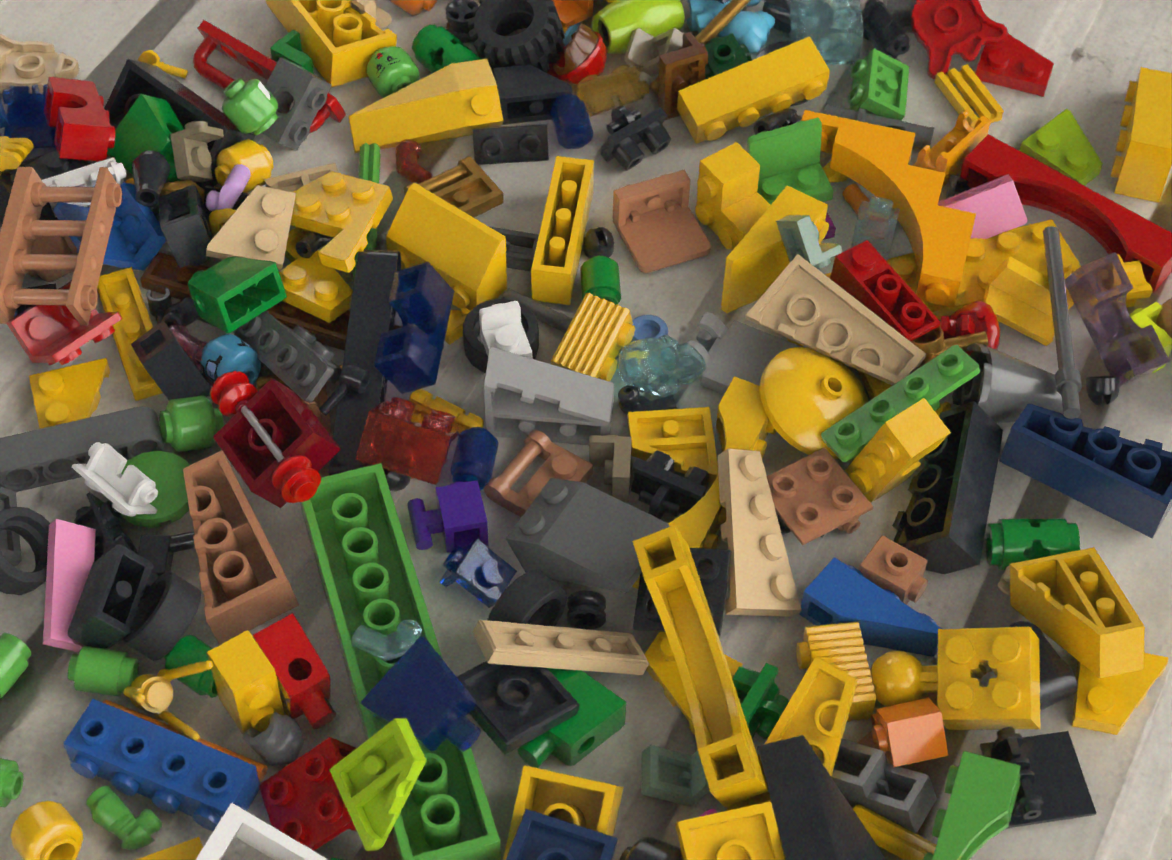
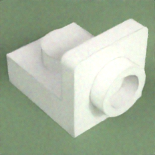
M518 301L498 303L479 310L480 336L488 357L491 346L533 359L532 349L521 323V308Z

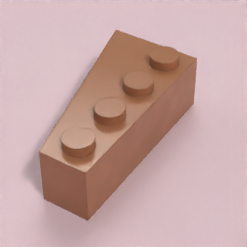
M223 450L184 468L189 512L194 528L193 539L200 567V585L205 600V618L217 642L221 645L237 635L251 630L300 605Z

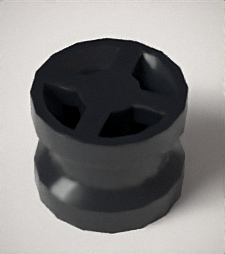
M452 0L445 8L446 20L448 21L446 29L462 43L472 42L468 21L473 18L471 15L473 7L479 6L473 0Z

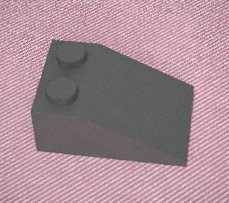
M550 478L506 537V540L525 573L531 570H540L550 579L628 593L642 573L633 541L670 526L667 522L584 482Z

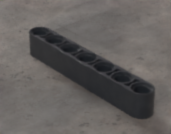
M364 249L363 252H358L342 369L348 365H355L366 370L371 380L363 393L360 394L349 389L347 394L337 403L333 440L341 450L329 461L328 476L378 464L401 278V253L398 250Z

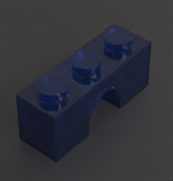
M429 262L395 272L388 303L398 313L403 327L381 334L374 366L401 394L435 385L454 290Z

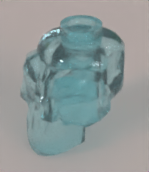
M663 335L659 338L646 337L630 342L622 348L618 359V372L626 386H635L639 392H648L652 396L666 397L672 394L675 395L679 392L680 385H690L702 375L706 366L704 358L693 346L687 342L679 345L677 340L668 335Z

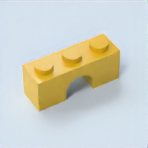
M923 398L886 421L845 471L868 501L872 503L905 482L921 465L918 460L935 450L951 432L926 399Z

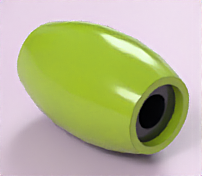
M615 0L593 16L591 26L594 32H598L601 35L607 54H625L634 30L640 28L653 37L672 28L681 30L684 26L685 15L680 0Z

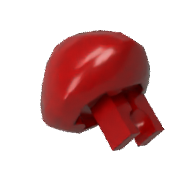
M979 300L964 305L950 316H941L939 327L943 330L944 339L985 331L988 338V346L998 350L1000 327L991 305ZM965 351V353H967L969 356H970L971 353L973 352V351Z

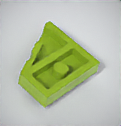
M1067 108L1021 143L1019 150L1084 186L1100 174L1103 165L1075 117Z
M406 718L393 719L329 769L366 851L379 850L384 846L426 762V758Z

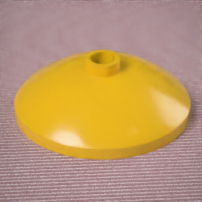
M793 347L777 354L767 364L761 376V402L770 423L779 435L790 445L807 455L825 447L834 459H839L823 442L821 433L869 402L864 388L855 374L844 363L811 348Z

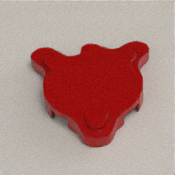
M916 0L912 10V31L917 41L927 52V72L929 77L934 80L937 73L943 72L945 75L947 74L953 55H960L965 62H973L983 45H999L1008 36L1007 27L987 17L979 0Z

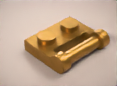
M470 156L459 160L457 166L418 184L472 217H476L504 203L501 189ZM413 183L404 187V195Z

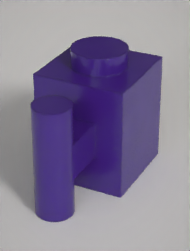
M478 480L453 482L447 486L436 487L437 509L426 511L424 501L419 498L412 499L407 503L417 549L427 550L433 545L431 534L441 532L446 553L489 546L488 521Z

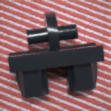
M624 106L614 108L611 112L612 122L606 125L608 133L611 134L607 139L608 147L602 150L600 154L606 162L615 158L628 171L640 163L644 157V153L638 147V144L641 142L645 143L652 154L661 152L667 148L671 141L670 135L662 125L667 114L661 107L644 117L641 116L638 109L630 112Z
M656 450L646 461L638 458L633 465L634 480L631 492L639 495L638 501L650 505L648 514L658 519H661L665 512L678 517L679 513L684 514L705 496L709 484V473L694 466L689 467L684 477L672 473L674 470V460L670 455Z

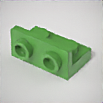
M873 48L864 59H858L852 67L850 77L853 79L852 89L847 99V102L850 103L849 109L859 111V108H863L877 116L902 120L906 112L909 66Z

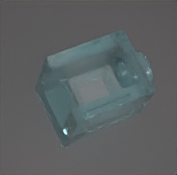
M871 197L870 202L862 201L858 211L851 248L868 240L877 251L882 252L881 256L885 260L889 259L900 209L893 207L892 200Z

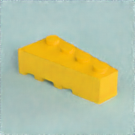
M1140 67L1137 80H1129L1124 102L1131 104L1125 105L1120 126L1126 127V130L1120 129L1115 151L1121 152V156L1115 155L1110 177L1117 178L1115 194L1159 203L1172 166V73Z

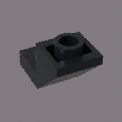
M164 320L131 343L142 365L169 401L195 396H210L211 385L199 367L185 352L175 334Z

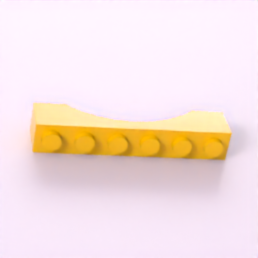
M735 376L718 405L716 433L722 452L728 448L760 451L763 458L767 447L765 439L768 433L773 435L776 433L775 428L764 411L760 396V386ZM719 474L704 497L689 511L668 523L670 527L676 526L688 543L689 548L716 549L719 535H716L719 527L726 522V508L720 504ZM640 576L632 587L638 589Z
M675 525L634 540L633 545L644 580L665 629L682 679L692 716L697 750L711 794L724 807L768 792L762 768L688 543Z

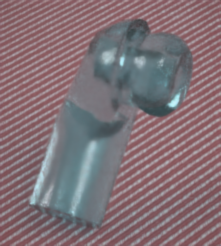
M403 620L402 623L397 625L396 632L383 635L360 625L353 635L352 646L383 660H392L417 650L422 642L420 637L422 629L413 620Z

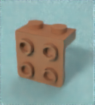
M685 170L626 185L613 191V223L636 265L643 273L657 271L706 256L710 253L711 244L689 208L690 178Z

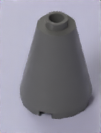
M974 343L968 346L967 350L973 351L970 357L978 363L980 373L953 391V404L962 406L974 401L996 423L1015 422L1028 403L1063 413L1062 397L1056 390L1055 374L984 344Z

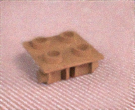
M825 447L767 476L776 513L802 545L836 528L851 534L861 525L858 520L859 516L873 510V505Z

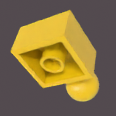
M1031 627L938 629V665L923 666L910 653L890 651L878 657L870 668L876 700L885 706L919 700L924 693H938L937 707L942 712L943 725L948 730H1000L1006 727H1013L1014 729H1040L1039 638ZM993 671L997 678L989 679L988 686L985 687L981 680L985 674Z

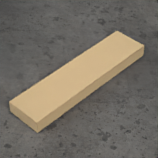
M478 620L473 630L479 647L489 664L643 675L649 665L632 633Z

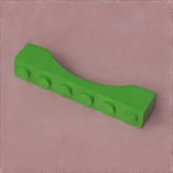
M963 751L959 767L951 765L948 772L945 793L951 794L947 810L939 808L935 817L932 836L938 838L934 854L926 852L923 860H969L988 840L1008 828L1020 785V765Z

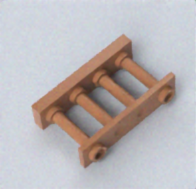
M33 167L17 168L0 231V324H6V322L14 318L15 311L20 305H66L80 325H88L91 311L97 306V286L116 207H119L122 201L121 186L115 181L107 167L99 168L95 187H47ZM47 202L91 203L87 220H39L42 207ZM38 236H83L78 255L31 254L33 242ZM29 270L74 271L70 289H24L22 284L25 274Z

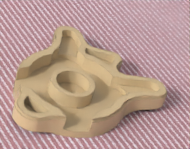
M0 34V94L17 96L47 93L49 77L73 79L79 74L78 61L73 57L66 56L63 52L60 54L56 53L53 44L42 41H14Z

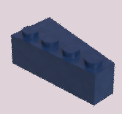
M1029 403L1010 429L999 462L1152 539L1172 507V452L1162 450L1163 443L1150 439H1145L1144 444L1119 437L1120 430L1106 426L1103 429L1088 428L1083 426L1082 419H1068L1064 417L1063 413Z

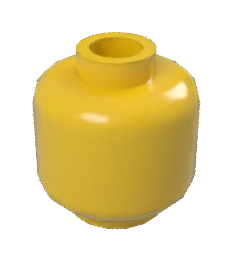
M246 139L219 152L215 176L219 184L223 186L235 165H245L251 173V177L243 190L244 193H248L257 185H265V179L271 177L273 159L264 145Z
M53 801L38 802L26 808L17 817L10 834L12 845L23 860H75L81 850L84 839L79 824L60 803Z

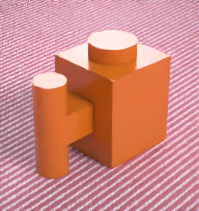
M930 698L878 708L875 714H871L872 736L875 748L884 751L885 756L893 767L948 756L942 712Z

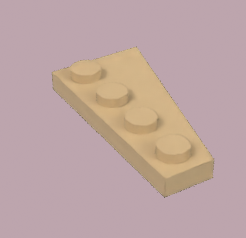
M799 254L794 257L745 315L746 319L892 386L914 372L926 357V353Z
M728 448L718 455L720 504L726 508V522L721 525L722 541L728 542V550H731L727 581L730 582V598L725 600V615L791 617L802 610L760 451Z

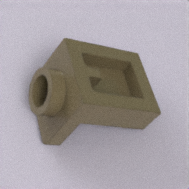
M196 121L186 124L185 130L170 134L177 179L192 180L197 183L213 180L211 171L212 159L207 143L223 138V129L210 127L205 121Z
M613 434L590 436L589 462L593 464V467H605L604 485H612L613 497L623 502H629L631 437Z

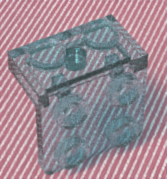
M788 0L790 15L789 41L797 42L810 36L827 65H854L860 59L864 31L860 0Z

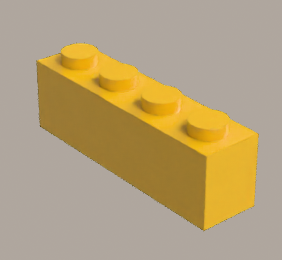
M809 36L679 90L677 111L696 144L705 140L714 141L731 129L739 126H750L762 116L789 108L793 103L805 98L811 100L818 97L827 88L830 70Z
M556 156L531 268L532 299L535 301L571 305L593 196L594 160Z

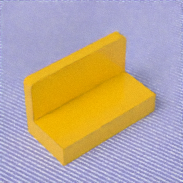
M1009 256L989 276L983 302L991 305L999 322L1048 346L1054 338L1048 276ZM1065 286L1069 310L1075 304L1077 292Z

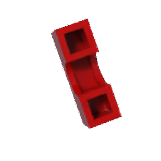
M49 77L44 112L48 125L56 127L54 143L59 158L99 162L106 160L108 148L113 149L115 144V127L110 126L109 111L104 110L103 96L98 94L94 81Z

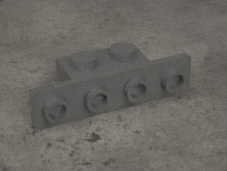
M267 310L237 328L234 333L235 336L241 338L254 348L258 353L257 358L308 403L313 402L327 381L335 384L340 377L342 369L332 361L335 356L334 352L316 341L317 338L297 324L292 330L279 322Z

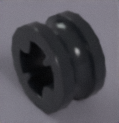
M582 590L571 594L567 598V607L569 609L567 612V622L569 625L577 629L592 630L605 624L606 613L604 610L606 609V598L604 595L595 591Z

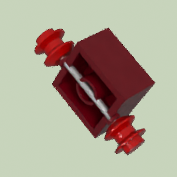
M232 371L219 376L211 387L210 398L215 404L219 405V410L224 416L232 418L213 438L251 492L279 508H282L287 502H304L312 498L321 483V475L318 471L341 449L305 401L294 391L273 378L257 391L255 386L249 383L247 375L241 371Z

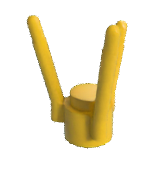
M207 660L170 670L163 668L157 675L143 674L138 676L130 687H126L123 694L130 698L131 703L136 708L154 713L157 719L165 721L184 736L198 741L200 738L199 733L171 714L167 708L173 699V688L170 682L172 679L210 670L213 668V662Z

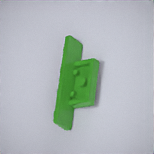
M953 345L822 432V440L842 462H848L861 452L886 421L923 398L926 399L934 411L941 407L940 399L980 373L979 365L958 345Z

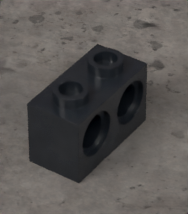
M193 184L160 196L161 229L178 267L181 268L186 265L198 266L207 262L211 258L206 256L207 245L214 238V235L209 226L208 212L196 185Z

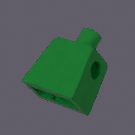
M140 94L116 128L115 144L113 149L108 148L107 155L111 158L114 157L117 163L121 162L124 168L132 174V162L140 153L144 151L159 152L170 165V175L166 183L182 181L177 179L170 134L182 131L184 128L166 100Z
M232 256L225 258L205 271L195 272L188 282V288L199 316L228 334L287 298L276 262Z
M548 668L580 704L578 713L523 744L517 751L522 760L531 767L539 768L551 754L567 766H574L625 725L626 701L584 671Z

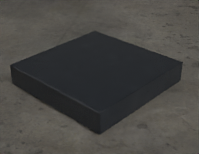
M485 661L451 679L448 689L504 755L577 715L580 706L548 668L489 664Z

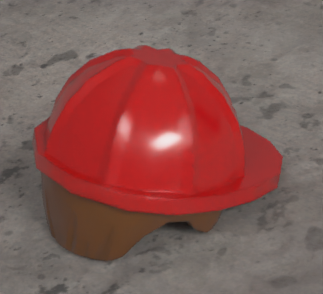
M582 23L577 32L571 35V42L564 47L563 52L558 53L560 57L558 61L549 64L550 69L547 73L561 81L584 86L597 80L598 76L603 73L607 60V50L601 35Z

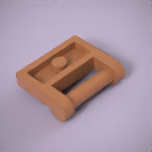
M532 430L524 440L525 446L498 477L491 478L484 486V493L493 502L522 517L550 478L586 483L593 475V464L551 442L549 437L542 431ZM537 456L546 460L519 493L510 489Z

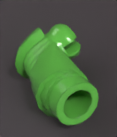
M109 786L98 788L86 801V805L91 810L93 821L108 832L118 836L123 842V849L137 850L148 846L155 841L152 835L162 828V822L151 809H144L139 816L135 817Z

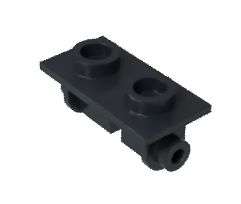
M868 0L860 14L852 9L849 10V13L857 22L854 25L855 30L864 39L870 40L873 44L870 50L875 48L900 61L898 56L905 54L910 49V38L899 24L893 20V16L882 1Z
M547 124L473 129L475 162L478 165L549 160Z
M87 493L86 495L91 506L78 509L74 523L96 529L95 544L98 542L100 544L95 546L94 562H97V559L101 558L102 555H106L107 551L110 552L111 548H115V545H123L137 553L132 540L123 533L120 523L123 522V517L121 513L113 508V503L111 501L103 502L92 493Z

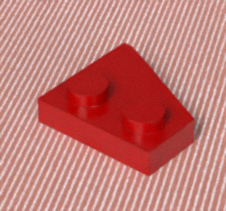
M1008 34L1003 43L999 45L987 44L984 46L975 74L982 82L1044 97L1054 63Z

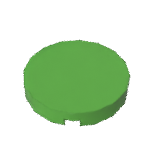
M152 451L141 453L127 461L121 473L122 475L128 465H134L155 482L158 495L150 504L158 511L156 514H136L134 517L121 514L125 520L136 526L153 528L160 527V523L169 520L173 523L181 519L189 511L183 469L190 465L185 459L175 453Z

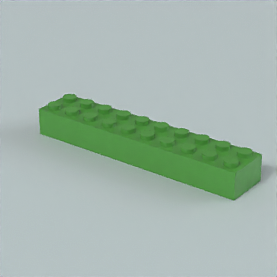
M379 463L322 477L315 495L307 501L300 502L365 738L368 740L395 718H406L426 758V762L392 828L399 859L501 860L499 835L456 699L448 690L450 685L448 673L382 464Z

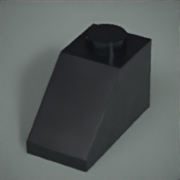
M530 64L494 68V79L497 84L503 116L502 125L572 117L573 90L571 85Z

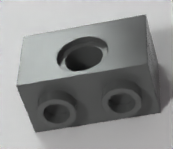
M280 57L265 85L278 102V109L276 111L278 118L262 133L279 144L298 150L301 143L307 138L310 126L318 110L324 106L327 100V93L332 85L301 66ZM294 101L293 107L290 110V105Z

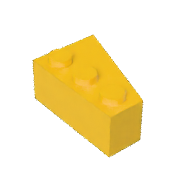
M1095 547L1010 564V606L1032 624L1036 625L1043 633L1096 676L1102 678L1144 669L1145 626Z

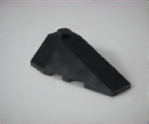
M804 735L758 746L786 860H886Z

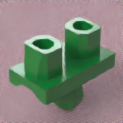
M768 663L764 665L761 672L739 667L732 678L738 698L744 700L741 707L752 739L756 733L768 739L789 703L785 696L779 695L780 689L774 681L779 673L778 667Z

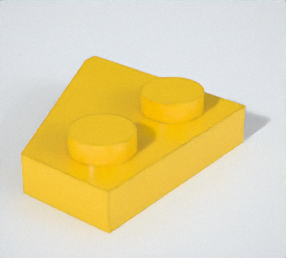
M710 407L628 412L627 424L629 437H631V456L646 461L654 451L658 450L670 455L674 460V471L686 474L689 467L695 466L709 473V483H714L718 476V461Z

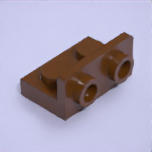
M691 32L683 34L682 49L659 56L658 108L661 107L667 114L665 120L680 116L677 111L678 91L705 80V65L708 64V53L704 44L699 43Z

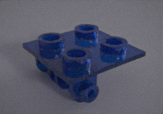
M37 84L32 85V94L30 93L29 86L11 85L9 89L3 90V102L8 104L6 117L9 126L5 127L4 136H9V138H28L33 142L34 148L56 147L54 143L56 127L48 125L44 112L48 84L43 85V93H40Z

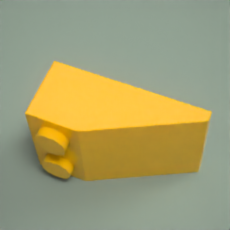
M787 185L726 257L721 310L729 313L759 300L790 263L776 222L777 220L788 215H810L811 221L818 229V242L820 244L829 228V223L826 222L828 205Z
M524 765L503 860H506L526 809L613 837L624 787Z

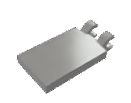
M704 313L698 323V327L701 330L696 336V340L705 345H712V347L707 352L700 343L688 340L681 351V354L685 357L680 363V368L689 373L702 375L700 386L724 395L734 376L760 386L761 376L765 367L777 354L789 348L802 346L736 320L728 328L717 316L711 313Z

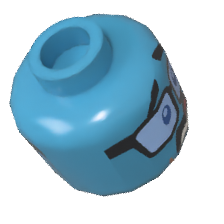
M224 334L210 340L205 345L200 360V368L204 376L213 384L224 373L241 371L247 375L249 383L253 385L260 373L261 360L257 358V351L241 338L233 334Z

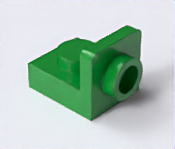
M295 30L290 31L270 47L271 58L275 62H278L281 57L314 74L312 58L302 51L299 32Z

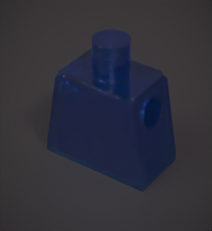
M422 635L360 702L377 720L386 725L395 718H406L419 745L430 752L435 751L445 739H448L461 752H464L476 742L481 733V730L466 717L474 708L476 701Z

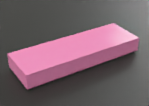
M55 519L49 524L43 645L79 653L81 648L85 646L70 638L67 632L94 562L96 529Z

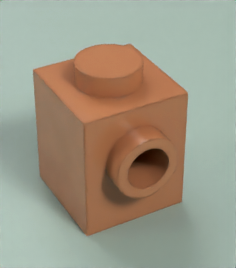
M883 535L860 564L859 571H861L865 578L882 589L892 591L906 605L910 600L916 603L928 584V580L923 578L928 560Z

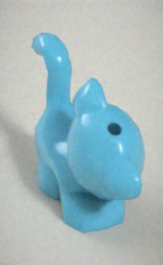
M687 0L690 8V17L687 18L689 30L699 31L700 33L730 1L722 4L716 0ZM751 0L746 6H756L762 0ZM761 10L755 13L740 11L716 37H725L733 33L739 45L744 43L749 53H757L765 45L770 29L775 25V18Z

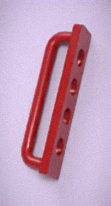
M203 20L197 29L204 37V40L193 55V65L195 71L202 77L224 90L235 81L232 77L207 63L208 57L216 49L264 79H269L277 62L206 20ZM327 93V100L324 106L318 110L310 126L309 133L318 130L328 117L338 123L345 117L346 113L335 96Z

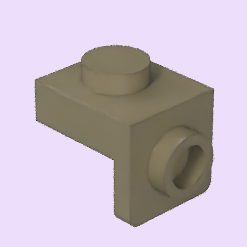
M638 28L631 34L624 60L653 77L659 74L660 55L682 49L684 33L676 28H672L653 37Z

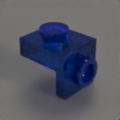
M476 539L464 548L458 545L451 551L443 563V567L447 570L439 582L445 587L457 582L490 608L495 605L498 598L506 590L517 570Z

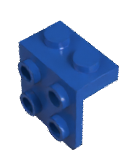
M123 182L121 184L122 201L120 206L116 207L103 264L122 269L132 267V269L144 271L167 240L161 229V224L150 207L143 206L137 202L135 185ZM58 202L53 208V212L58 220H87L89 207ZM69 236L77 248L78 254L83 236Z

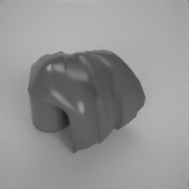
M276 712L271 714L269 726L264 732L261 733L251 727L243 734V739L260 755L265 763L272 766L287 765L295 761L304 744L299 724L289 716L279 715Z

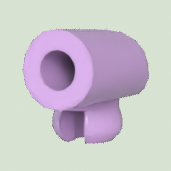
M242 164L235 165L220 192L212 190L207 194L206 207L209 211L225 208L232 209L251 177L248 167Z

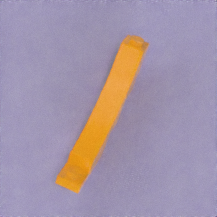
M804 110L801 121L819 118L822 123L821 152L832 154L830 169L847 176L871 192L891 211L902 226L915 256L917 266L916 295L921 301L954 308L976 213L938 206L945 172L909 165L916 133Z

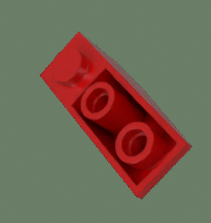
M868 240L835 256L830 279L910 342L940 326L941 322Z

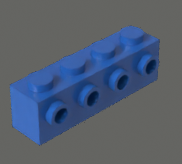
M92 699L63 743L71 762L70 766L81 776L89 779H94L98 776L111 782L114 788L125 795L135 796L138 793L151 799L158 808L165 812L174 814L178 810L192 816L197 824L211 831L215 830L231 803L247 811L260 790V782L255 765L96 699Z

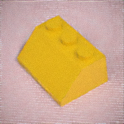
M415 182L409 186L386 235L387 250H398L401 253V272H405L420 281L426 289L434 290L446 297L459 309L466 308L472 310L475 306L487 300L497 299L507 290L506 236Z

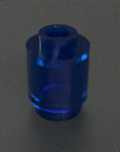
M572 94L557 98L553 103L551 118L558 143L567 149L582 148L592 140L594 135L586 104L578 96Z
M473 427L462 431L458 435L450 468L453 482L478 480L481 491L492 478L499 442L487 429Z

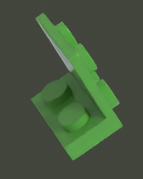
M819 118L799 121L782 128L763 131L747 138V152L760 164L757 192L770 205L787 185L821 202L833 200V188L820 164L822 123Z

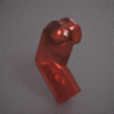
M405 139L395 149L396 171L410 182L420 184L432 178V174L417 164V159L420 157L417 155V152H422L420 144L417 141Z

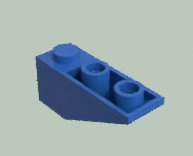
M835 557L803 591L802 611H800L799 615L815 626L859 622L863 644L934 657L938 653V629L942 628L930 616L918 613L903 603L895 593L880 588L865 578L857 568L846 565Z

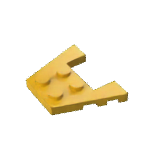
M330 171L294 191L296 195L290 225L333 237L318 252L321 264L350 273L356 265L354 257L357 251L363 252L368 244L366 238L371 228H377L393 200L390 186Z

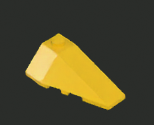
M487 59L450 64L348 117L355 153H360V147L364 143L369 145L375 143L380 149L471 136L473 135V129L501 127L503 123L497 84Z

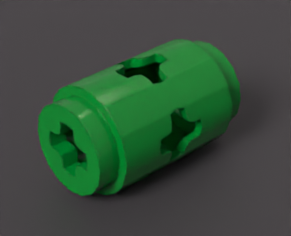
M434 24L420 30L412 43V51L415 54L416 60L431 73L453 63L481 60L479 56L442 26L437 27Z
M998 519L997 523H988L985 542L987 563L989 566H998L999 570H1006L1007 566H1010L1012 563L1080 550L1078 525L1076 523H1067L1066 519Z

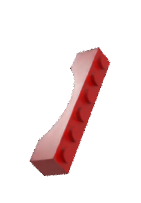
M989 134L964 158L960 177L968 181V186L975 188L1009 174L1015 184L1022 205L1046 210L1071 221L1088 232L1103 246L1109 255H1120L1123 262L1140 260L1144 278L1151 285L1153 293L1172 272V232Z

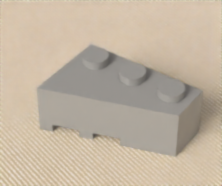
M490 346L484 381L486 436L525 439L532 430H539L545 433L551 442L589 445L590 436L610 434L614 383Z

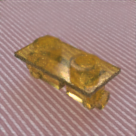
M626 64L617 67L608 75L599 78L597 75H591L582 79L573 94V102L579 101L578 106L582 115L594 116L615 108L611 97L613 95H616L620 106L643 100L645 95L650 92L647 81H640L639 78L644 64L633 67Z

